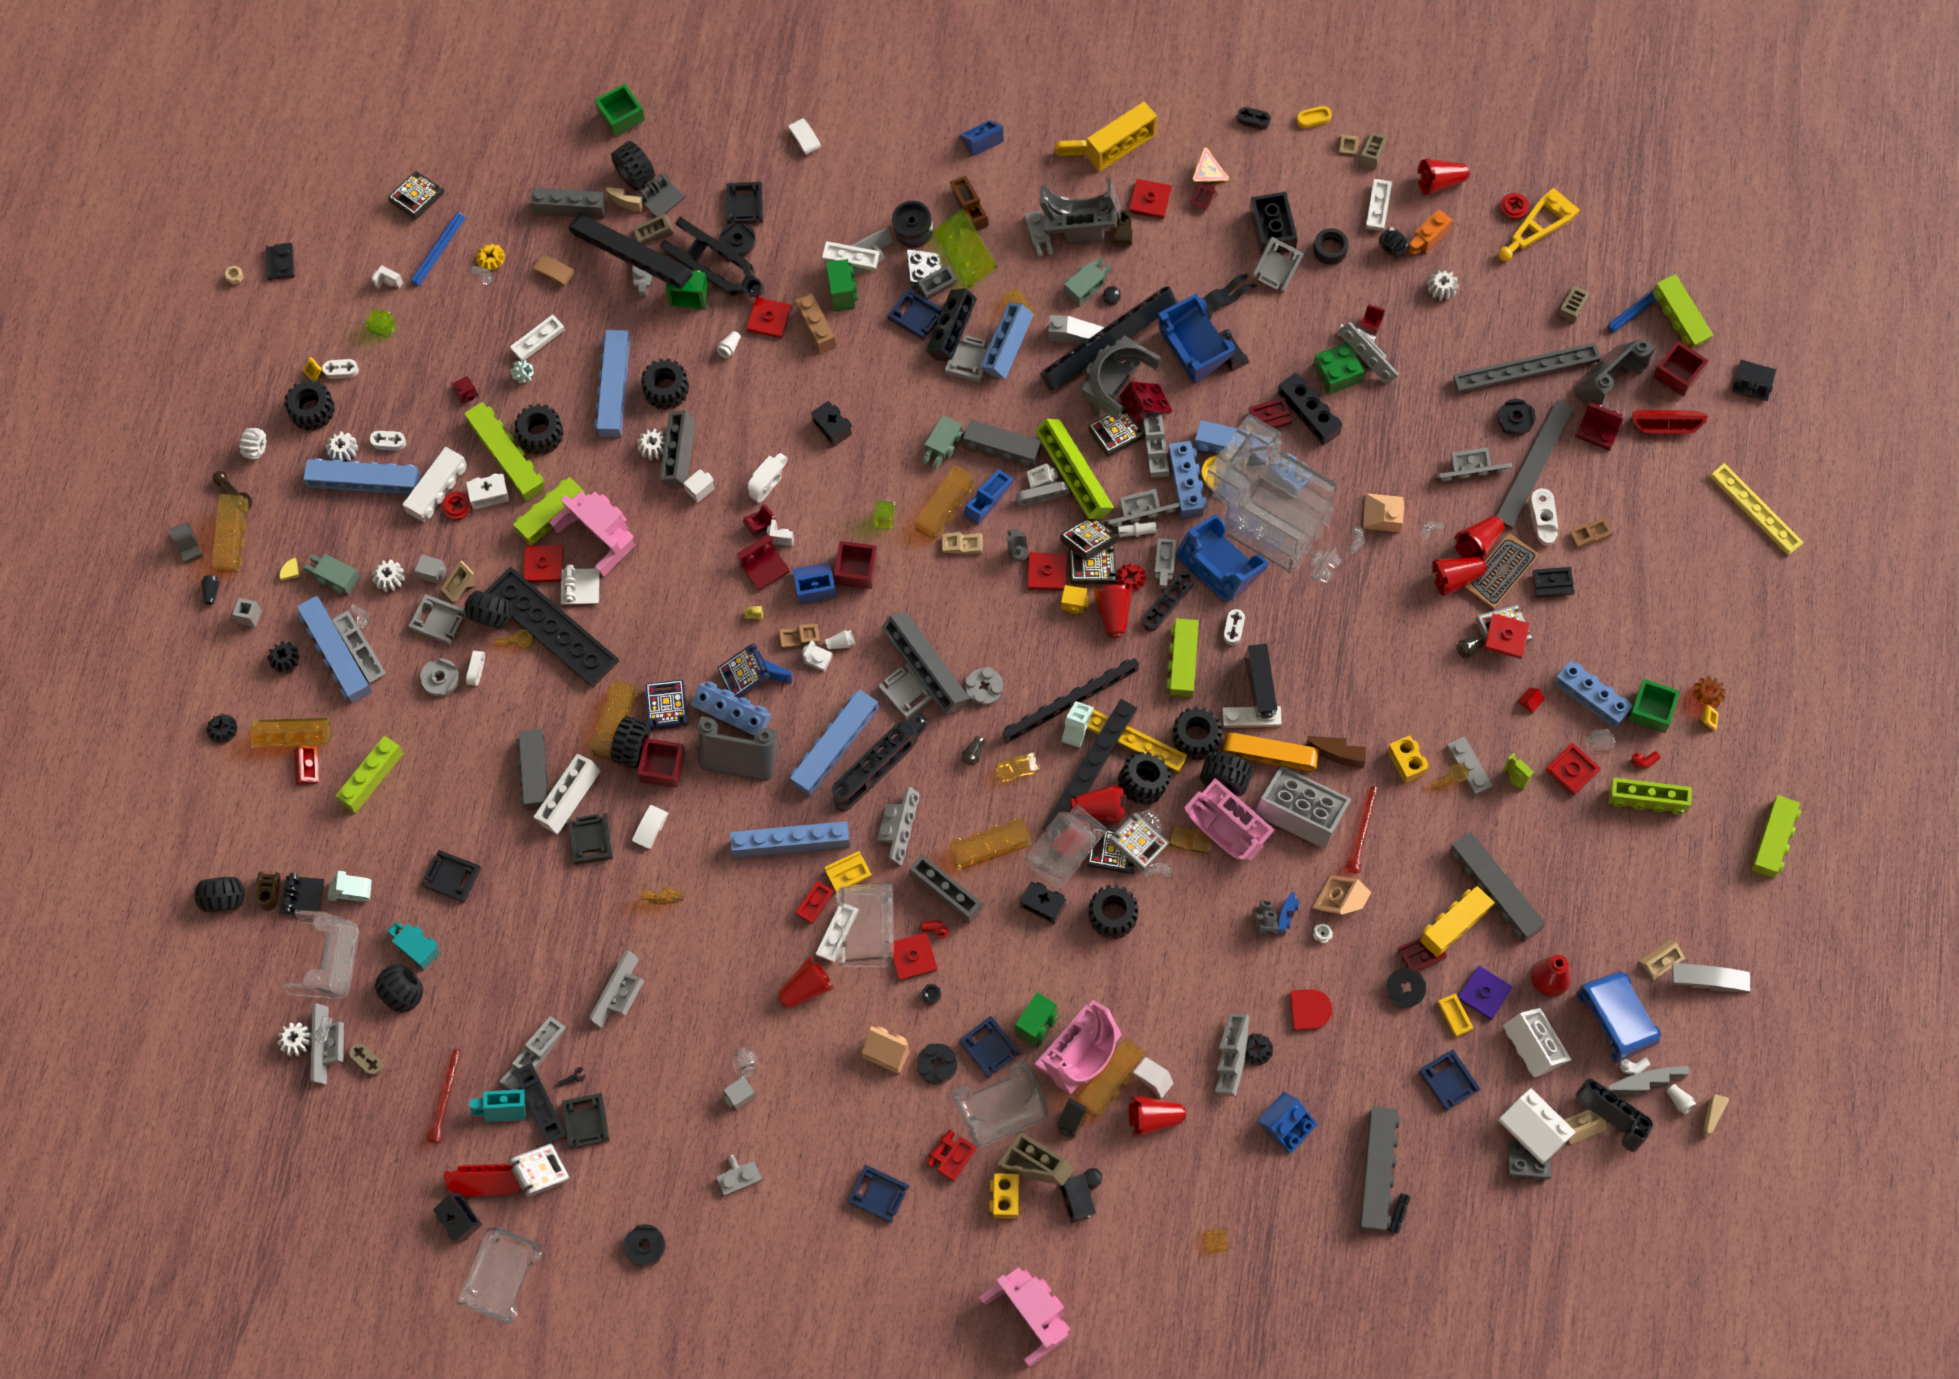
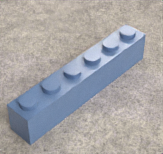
M606 330V336L602 338L604 353H601L600 361L603 364V368L599 370L601 386H598L597 389L600 400L596 403L598 419L594 421V428L598 431L599 437L622 436L630 347L628 331Z
M314 458L313 460L307 459L303 480L308 488L411 494L420 482L421 474L417 467L410 464L399 466L393 463L384 465L376 462H342L336 459L325 461L320 458Z
M318 596L298 605L300 613L297 615L302 624L307 623L309 628L306 631L310 638L315 637L317 643L314 645L319 654L324 653L325 658L323 661L327 668L332 667L334 673L331 675L336 684L341 683L343 688L340 691L344 698H349L354 703L372 693Z
M860 689L856 694L853 693L848 700L847 706L841 708L837 713V719L833 723L828 724L822 738L819 737L815 741L811 752H807L804 755L801 765L792 770L790 774L791 785L811 797L879 709L878 701Z
M847 821L730 832L733 858L850 847Z

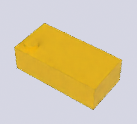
M1142 102L1088 137L1086 158L1101 172L1156 136L1157 115L1145 102Z

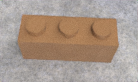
M811 293L797 299V312L819 354L835 348V336L813 294Z

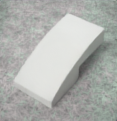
M804 118L788 125L789 131L805 154L821 147L816 135Z
M650 805L632 841L651 849L658 832L662 830L668 812Z

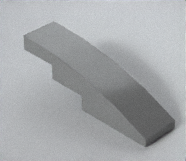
M1148 413L1143 419L1150 477L1169 476L1162 415L1161 413Z
M349 610L332 619L369 683L386 674L385 670Z
M1672 964V985H1691V988H1707L1709 991L1751 992L1750 972L1715 966Z
M1230 1013L1219 1047L1222 1055L1217 1068L1220 1077L1215 1092L1218 1096L1236 1097L1245 1060L1249 1024L1248 1014Z
M550 1016L525 1044V1049L514 1060L512 1068L500 1080V1085L507 1090H521L513 1071L531 1062L535 1070H537L555 1046L566 1027Z
M1689 1066L1666 1067L1642 1072L1622 1079L1608 1086L1607 1089L1616 1095H1646L1650 1087H1666L1670 1079H1686L1689 1075Z

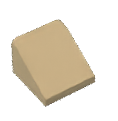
M1341 135L1339 153L1357 155L1359 137Z

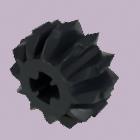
M1393 227L1384 230L1379 237L1378 242L1381 248L1394 258H1400L1409 248L1407 238L1398 229Z
M281 640L280 645L274 643V649H269L268 651L270 653L267 656L271 668H275V671L278 673L282 670L286 674L288 669L294 671L293 665H299L298 659L301 658V655L298 653L297 646H293L291 642L285 644Z

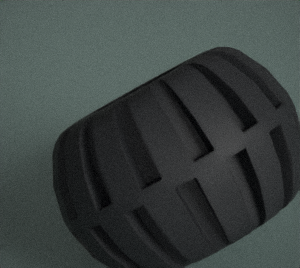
M476 590L467 598L464 611L466 618L492 628L502 629L511 618L512 607L507 599Z
M237 877L210 878L198 882L194 898L197 906L203 912L227 911L237 909L242 905L245 891L243 884Z
M399 964L383 969L375 982V991L378 997L390 1009L400 1013L415 1008L421 1001L424 993L423 985L419 978L410 969Z

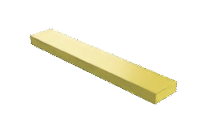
M1725 463L1711 473L1710 478L1788 556L1802 546L1804 542Z

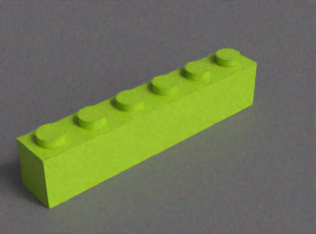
M481 402L464 413L471 428L526 502L545 491L543 483H545L540 473L536 474L533 471L535 468L529 459L525 460L523 450L520 446L516 447L514 445V438L510 433H505L503 423L500 419L496 420L494 418L495 413L490 406L486 407Z
M1046 419L1035 429L1036 434L1089 519H1103L1114 509V506L1060 419Z

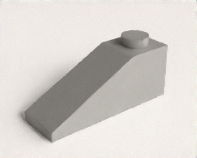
M1050 315L1048 342L1081 344L1104 327L1069 316Z

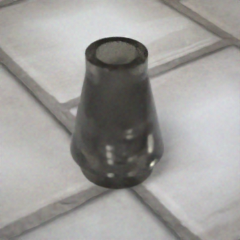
M1482 635L1460 640L1456 645L1457 652L1463 658L1470 657L1485 645L1486 640Z
M975 736L973 741L962 752V761L971 766L978 763L985 740Z

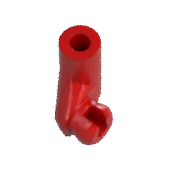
M1656 751L1648 757L1634 753L1631 761L1637 767L1649 768L1660 760L1661 756Z
M939 920L922 922V932L933 931L941 939L946 938L949 934L948 928Z

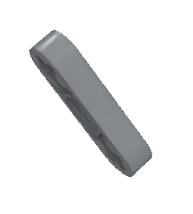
M1062 481L1020 491L1015 497L1018 506H1027L1065 497L1070 493L1067 482Z

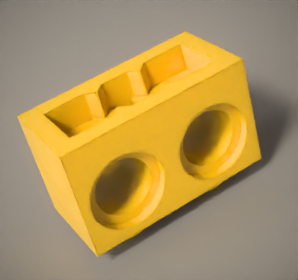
M1411 735L1390 743L1387 750L1404 784L1426 775L1427 767H1429L1426 758L1422 757L1419 752L1420 748L1417 741L1413 740ZM1407 748L1409 753H1403L1400 749ZM1414 764L1418 767V769L1413 770L1409 767V765Z
M994 1174V1180H990V1192H994V1200H990L989 1212H993L994 1219H1018L1019 1174ZM1002 1182H1007L1010 1184V1188L1008 1190H1001L999 1185ZM1006 1202L1010 1207L1008 1210L1002 1211L998 1208L999 1204Z

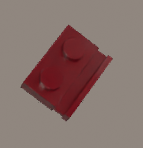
M1284 397L1255 405L1248 409L1257 434L1290 425L1293 422Z
M1422 937L1398 947V952H1400L1407 968H1413L1417 971L1447 958L1445 951L1436 957L1420 942Z

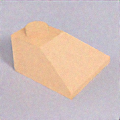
M1366 493L1363 529L1400 533L1404 514L1403 497Z
M1330 875L1312 908L1336 914H1346L1360 910L1367 902L1371 891L1358 879Z

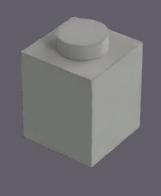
M422 554L415 569L418 579L440 584L447 571L443 560Z
M238 598L232 615L238 624L256 628L262 610L256 601Z
M744 1076L724 1089L726 1095L723 1097L729 1107L733 1106L736 1111L756 1098L754 1090Z

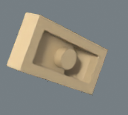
M460 561L441 590L452 602L457 601L466 587H475L474 573L463 561Z

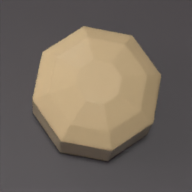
M237 266L228 267L224 272L227 282L232 285L240 283L244 278L241 268Z

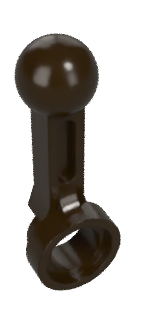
M217 471L213 474V482L216 485L223 486L233 497V505L237 510L244 512L252 507L253 500L251 496L245 492L239 493L227 481L228 477L225 472ZM241 499H248V504L245 507L239 506Z

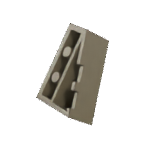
M1022 1132L1019 1133L997 1164L1005 1174H1019L1021 1178L1061 1186L1064 1185L1074 1170L1066 1159Z

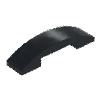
M532 1062L513 1071L521 1089H524L525 1097L547 1144L566 1136Z

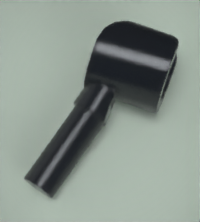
M576 1068L573 1075L558 1082L559 1086L575 1080L578 1082L584 1081L586 1075L577 1076V1073L582 1072L583 1068Z

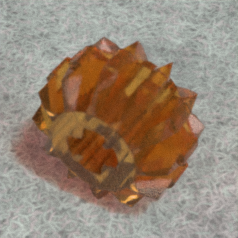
M1707 676L1705 680L1700 678L1698 683L1694 684L1692 696L1696 697L1695 703L1701 702V708L1705 705L1717 708L1720 702L1724 701L1726 689L1722 688L1723 682L1717 683V677L1714 680H1711L1710 676Z

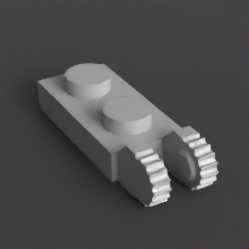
M1042 210L1025 213L1024 219L1037 257H1042L1040 246L1046 245L1047 253L1052 255L1053 249L1050 236L1044 232L1045 220Z

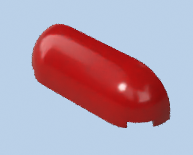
M1638 410L1632 412L1635 426L1645 433L1691 434L1701 428L1708 418L1707 414L1692 410Z
M515 1165L458 1166L456 1171L450 1172L447 1170L444 1173V1181L448 1189L453 1193H460L462 1196L510 1195L521 1189L512 1171Z

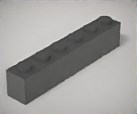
M907 612L890 615L881 628L945 715L960 711L970 699Z
M1469 832L1452 844L1450 849L1451 857L1462 865L1466 876L1471 877L1475 881V886H1478L1494 902L1492 907H1496L1500 912L1501 919L1506 924L1509 923L1513 928L1514 935L1518 939L1521 938L1525 942L1543 929L1546 923L1472 832Z
M1372 1106L1370 1110L1359 1231L1384 1234L1386 1228H1390L1391 1216H1388V1208H1392L1393 1196L1389 1195L1390 1188L1394 1186V1175H1391V1169L1395 1168L1396 1156L1393 1155V1148H1397L1398 1136L1395 1135V1128L1399 1127L1400 1116L1396 1115L1397 1109Z

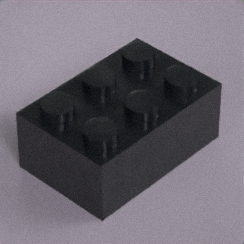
M1286 191L1251 197L1249 210L1260 254L1262 255L1270 237L1296 249L1298 237ZM1278 246L1275 252L1287 251V249Z

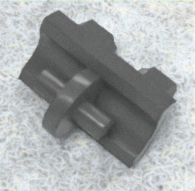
M1018 528L1008 530L1006 540L1010 562H1022L1028 559L1025 533H1020Z
M1261 900L1259 907L1253 906L1252 912L1256 922L1255 930L1259 935H1267L1271 931L1274 934L1279 932L1276 921L1277 915L1273 912L1272 901Z

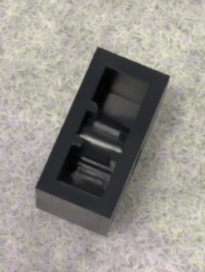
M829 400L811 412L812 422L833 447L852 435L850 421L846 417L843 418L839 408L835 404L832 405Z
M1031 881L1020 900L1021 908L1054 925L1066 906V898H1064L1063 894L1058 891L1052 892L1040 882L1034 883Z
M460 1193L449 1194L433 1209L437 1220L444 1225L449 1237L455 1242L467 1240L482 1226V1223Z

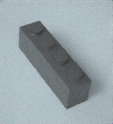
M532 188L530 205L533 215L578 217L580 214H583L589 218L604 219L606 199L604 192Z
M686 410L669 412L660 480L670 489L684 488V482L688 480L696 419Z
M972 419L963 438L964 447L971 451H981L988 456H997L1008 462L1014 461L1024 467L1030 466L1034 468L1041 450V440Z
M542 729L520 731L519 738L516 739L517 750H520L521 755L517 757L518 767L522 771V774L519 775V784L523 786V792L520 793V802L524 804L526 810L539 809L549 795L545 735Z
M923 854L909 868L912 878L967 923L970 924L982 911L981 901Z

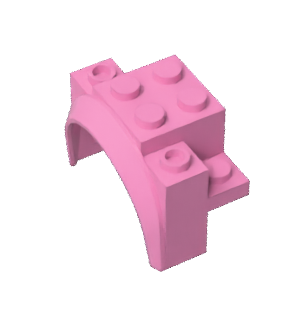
M581 491L572 499L565 495L561 499L565 507L549 523L559 533L572 522L580 520L602 542H605L610 551L595 566L600 574L605 577L636 546L632 540L634 536L627 530L628 526L625 523L627 519L616 506L613 507L610 504L608 498L603 494L599 495L594 492L592 495H585Z
M1214 779L1203 793L1198 791L1185 806V810L1191 820L1216 844L1237 860L1248 859L1252 861L1264 847V842L1275 831L1217 779Z
M1095 1000L1085 1005L1035 1063L1039 1070L1052 1077L1058 1087L1070 1094L1079 1084H1087L1091 1078L1104 1069L1113 1054L1116 1041L1122 1036L1109 1009ZM1094 1028V1033L1092 1036L1090 1032Z
M1018 1267L1008 1276L1002 1275L998 1278V1283L979 1298L986 1305L1007 1293L1043 1342L1036 1351L1024 1359L1032 1367L1070 1337L1067 1333L1070 1328L1063 1319L1061 1320V1317L1065 1315L1062 1312L1064 1306L1055 1295L1051 1297L1049 1293L1052 1290L1044 1279L1039 1280L1036 1276L1032 1278L1026 1269L1022 1271ZM1049 1323L1048 1327L1044 1330L1043 1327Z

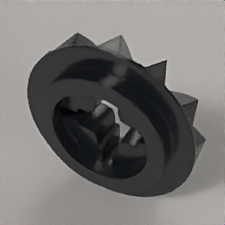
M221 713L218 716H213V719L208 721L206 731L212 741L225 743L234 738L238 726L233 717L229 714ZM221 722L226 727L223 728L222 734L220 733L219 729H217L218 727H220Z
M1252 1033L1247 1038L1245 1060L1253 1065H1262L1268 1062L1273 1054V1044L1269 1037L1262 1035V1033ZM1255 1042L1259 1047H1263L1260 1050V1056L1256 1051L1251 1050L1254 1048Z

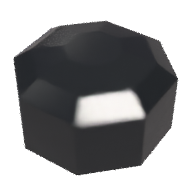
M1115 286L1107 287L1103 291L1104 302L1109 305L1117 304L1121 300L1120 290Z
M927 984L922 990L923 1000L928 1004H937L941 999L940 988L935 984Z
M1089 1168L1083 1173L1089 1189H1096L1102 1184V1173L1097 1168Z

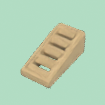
M1714 1094L1709 1099L1702 1133L1703 1138H1707L1713 1132L1729 1102L1728 1097Z

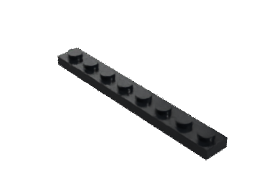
M1136 658L1127 659L1119 667L1105 671L1103 676L1092 678L1085 686L1074 688L1067 696L1058 697L1049 706L1044 705L1037 710L1038 712L1024 716L1020 722L1009 724L1003 731V739L1008 744L1071 709L1075 701L1081 703L1134 674L1139 669L1138 661Z
M1123 699L1119 700L1043 826V831L1058 838L1067 828L1075 815L1071 814L1070 799L1088 793L1137 712V707Z

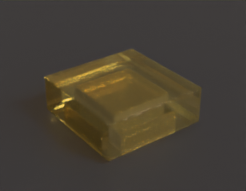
M1225 1229L1205 1231L1207 1252L1228 1250Z

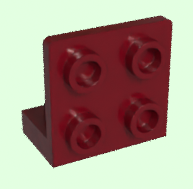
M1131 381L1120 394L1122 403L1133 424L1139 425L1148 413H1172L1169 402L1159 384Z
M1589 402L1575 437L1610 451L1624 416L1615 410H1608L1600 404Z
M769 534L736 553L740 566L758 590L765 588L790 572L786 563L775 550L773 540Z

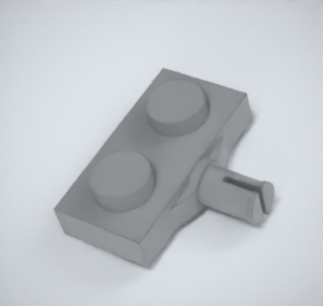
M734 1154L731 1155L733 1163L730 1156L726 1157L731 1169L717 1176L724 1196L762 1181L755 1161L745 1165H738Z

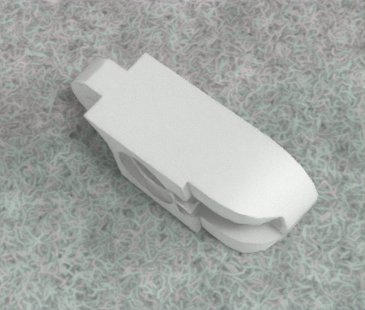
M780 453L773 458L769 455L753 473V477L748 483L751 499L757 503L762 502L782 479L781 472L788 459L786 456Z
M1538 489L1533 492L1529 502L1530 515L1538 541L1545 546H1550L1554 544L1558 537L1554 496L1547 489ZM1544 497V502H1541L1539 498ZM1541 518H1546L1548 521H1542Z

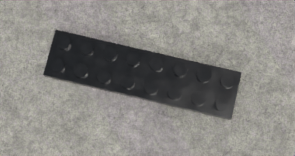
M511 566L485 591V593L509 600L512 607L511 618L592 688L619 662V659Z

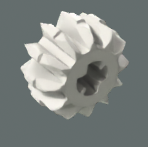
M1446 269L1443 273L1437 270L1435 274L1430 275V279L1427 282L1428 292L1433 293V298L1439 297L1440 301L1443 297L1449 300L1450 296L1454 297L1458 290V279L1453 277V272L1448 274Z
M258 428L245 429L240 440V453L247 459H260L262 454L265 453L266 434Z
M647 429V434L641 433V439L637 440L638 452L642 454L643 458L648 457L650 461H652L653 457L659 460V455H663L666 436H664L662 431L657 433L656 429L653 432Z
M340 432L337 436L333 433V439L328 438L329 444L326 445V450L330 458L342 462L347 459L350 462L351 456L356 457L355 451L358 450L357 441L354 437H351V434L347 433L344 435L343 432Z
M390 559L387 564L385 561H382L383 565L381 566L376 564L377 570L372 571L374 576L372 580L377 584L378 589L383 588L387 592L391 588L395 592L396 586L401 587L400 582L405 581L403 576L405 572L403 568H400L401 566L398 562L394 563Z
M299 1022L296 1026L290 1023L288 1029L284 1026L282 1028L284 1033H278V1037L281 1039L277 1041L278 1045L282 1046L281 1051L283 1053L287 1052L288 1056H292L295 1053L299 1057L301 1050L307 1053L305 1047L312 1046V1043L309 1041L312 1036L311 1033H308V1027H303Z

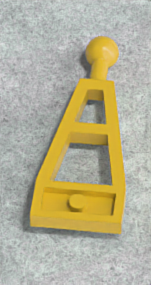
M1552 188L1540 199L1512 238L1513 243L1499 250V259L1509 261L1513 256V252L1518 247L1523 250L1562 228L1574 219L1580 210L1556 189ZM1543 206L1560 219L1545 229L1533 221ZM1528 227L1535 234L1523 240L1521 236Z

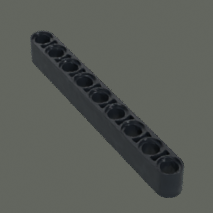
M580 214L568 227L573 235L678 289H682L693 277V273L685 265L583 214Z
M1170 286L1161 288L1041 371L1040 375L1048 390L1058 388L1087 368L1090 363H1094L1101 349L1104 350L1107 345L1114 346L1115 342L1121 340L1124 335L1128 338L1132 337L1158 319V313L1177 304L1178 301Z

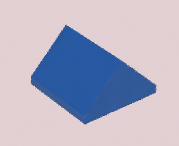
M988 120L959 134L972 156L1004 142L1003 125L993 120Z

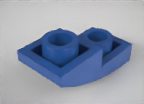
M1291 892L1284 903L1278 923L1279 932L1277 935H1285L1286 929H1290V917H1293L1295 911H1298L1299 899H1295V892Z

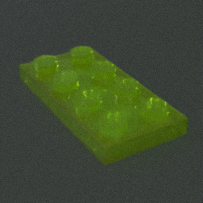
M961 209L933 230L967 287L971 288L998 267L964 210Z

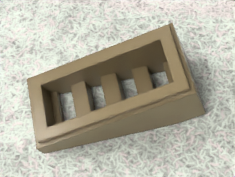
M1370 133L1360 156L1359 165L1361 167L1376 170L1388 137Z
M666 214L633 228L636 240L641 244L674 234L671 222ZM640 231H644V237H642Z
M1573 286L1558 316L1575 323L1591 293ZM1576 292V293H1578V294H1581V295L1584 296V298L1581 297V296H1578V295H1576V294H1574V293ZM1572 297L1581 300V302L1572 299ZM1569 302L1574 303V304L1578 305L1579 307H1576V306L1570 304Z

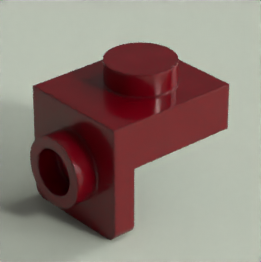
M1368 304L1359 329L1367 334L1376 336L1381 326L1385 309Z
M764 504L761 505L759 512L744 517L742 522L751 534L755 535L767 530L775 516L767 505Z

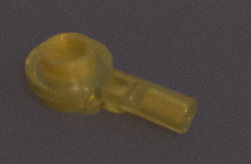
M520 630L511 637L495 638L496 646L516 644L520 648H528L533 643L534 638L527 630Z
M1456 763L1451 766L1448 775L1431 784L1434 789H1437L1451 781L1464 782L1469 776L1468 768L1462 763Z

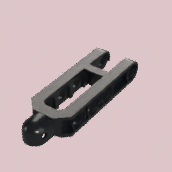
M679 216L675 225L694 237L695 240L688 251L684 252L664 239L660 245L663 250L693 270L704 272L708 280L732 296L746 293L755 298L763 294L764 285L755 277L753 265ZM707 246L744 271L746 276L741 284L729 283L719 274L714 273L704 264L702 265L698 262Z
M917 712L907 722L901 721L896 723L832 786L835 807L840 811L851 809L913 749L918 741V736L927 728V718L920 712ZM894 734H897V736L892 740L891 737ZM880 747H883V749L878 753V749ZM870 760L869 763L864 766L865 761ZM843 786L842 789L836 792L837 788ZM849 799V802L846 805H841L838 803V801L843 802Z

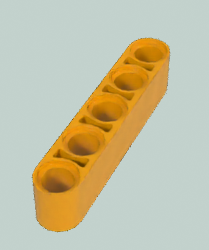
M1226 733L1222 751L1245 760L1277 766L1282 765L1305 771L1316 770L1319 750L1313 747L1237 733Z

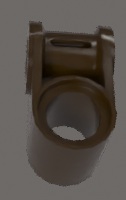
M1121 210V219L1117 220V226L1114 229V246H1132V216L1127 210Z
M275 872V874L258 873L255 898L263 910L270 911L277 905L278 892L281 885V875L279 872ZM270 896L268 901L262 902L265 897Z

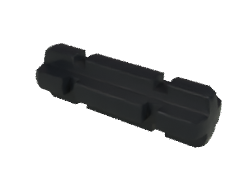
M1401 1193L1397 1201L1399 1203L1396 1204L1392 1217L1393 1222H1391L1389 1231L1398 1234L1400 1232L1401 1224L1408 1208L1407 1205L1410 1201V1196Z

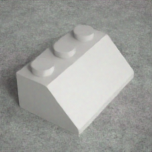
M1541 1008L1522 1012L1503 1025L1507 1036L1513 1041L1517 1053L1523 1058L1528 1071L1534 1078L1545 1075L1571 1061L1570 1056Z
M1532 1088L1520 1097L1498 1120L1542 1165L1576 1133Z

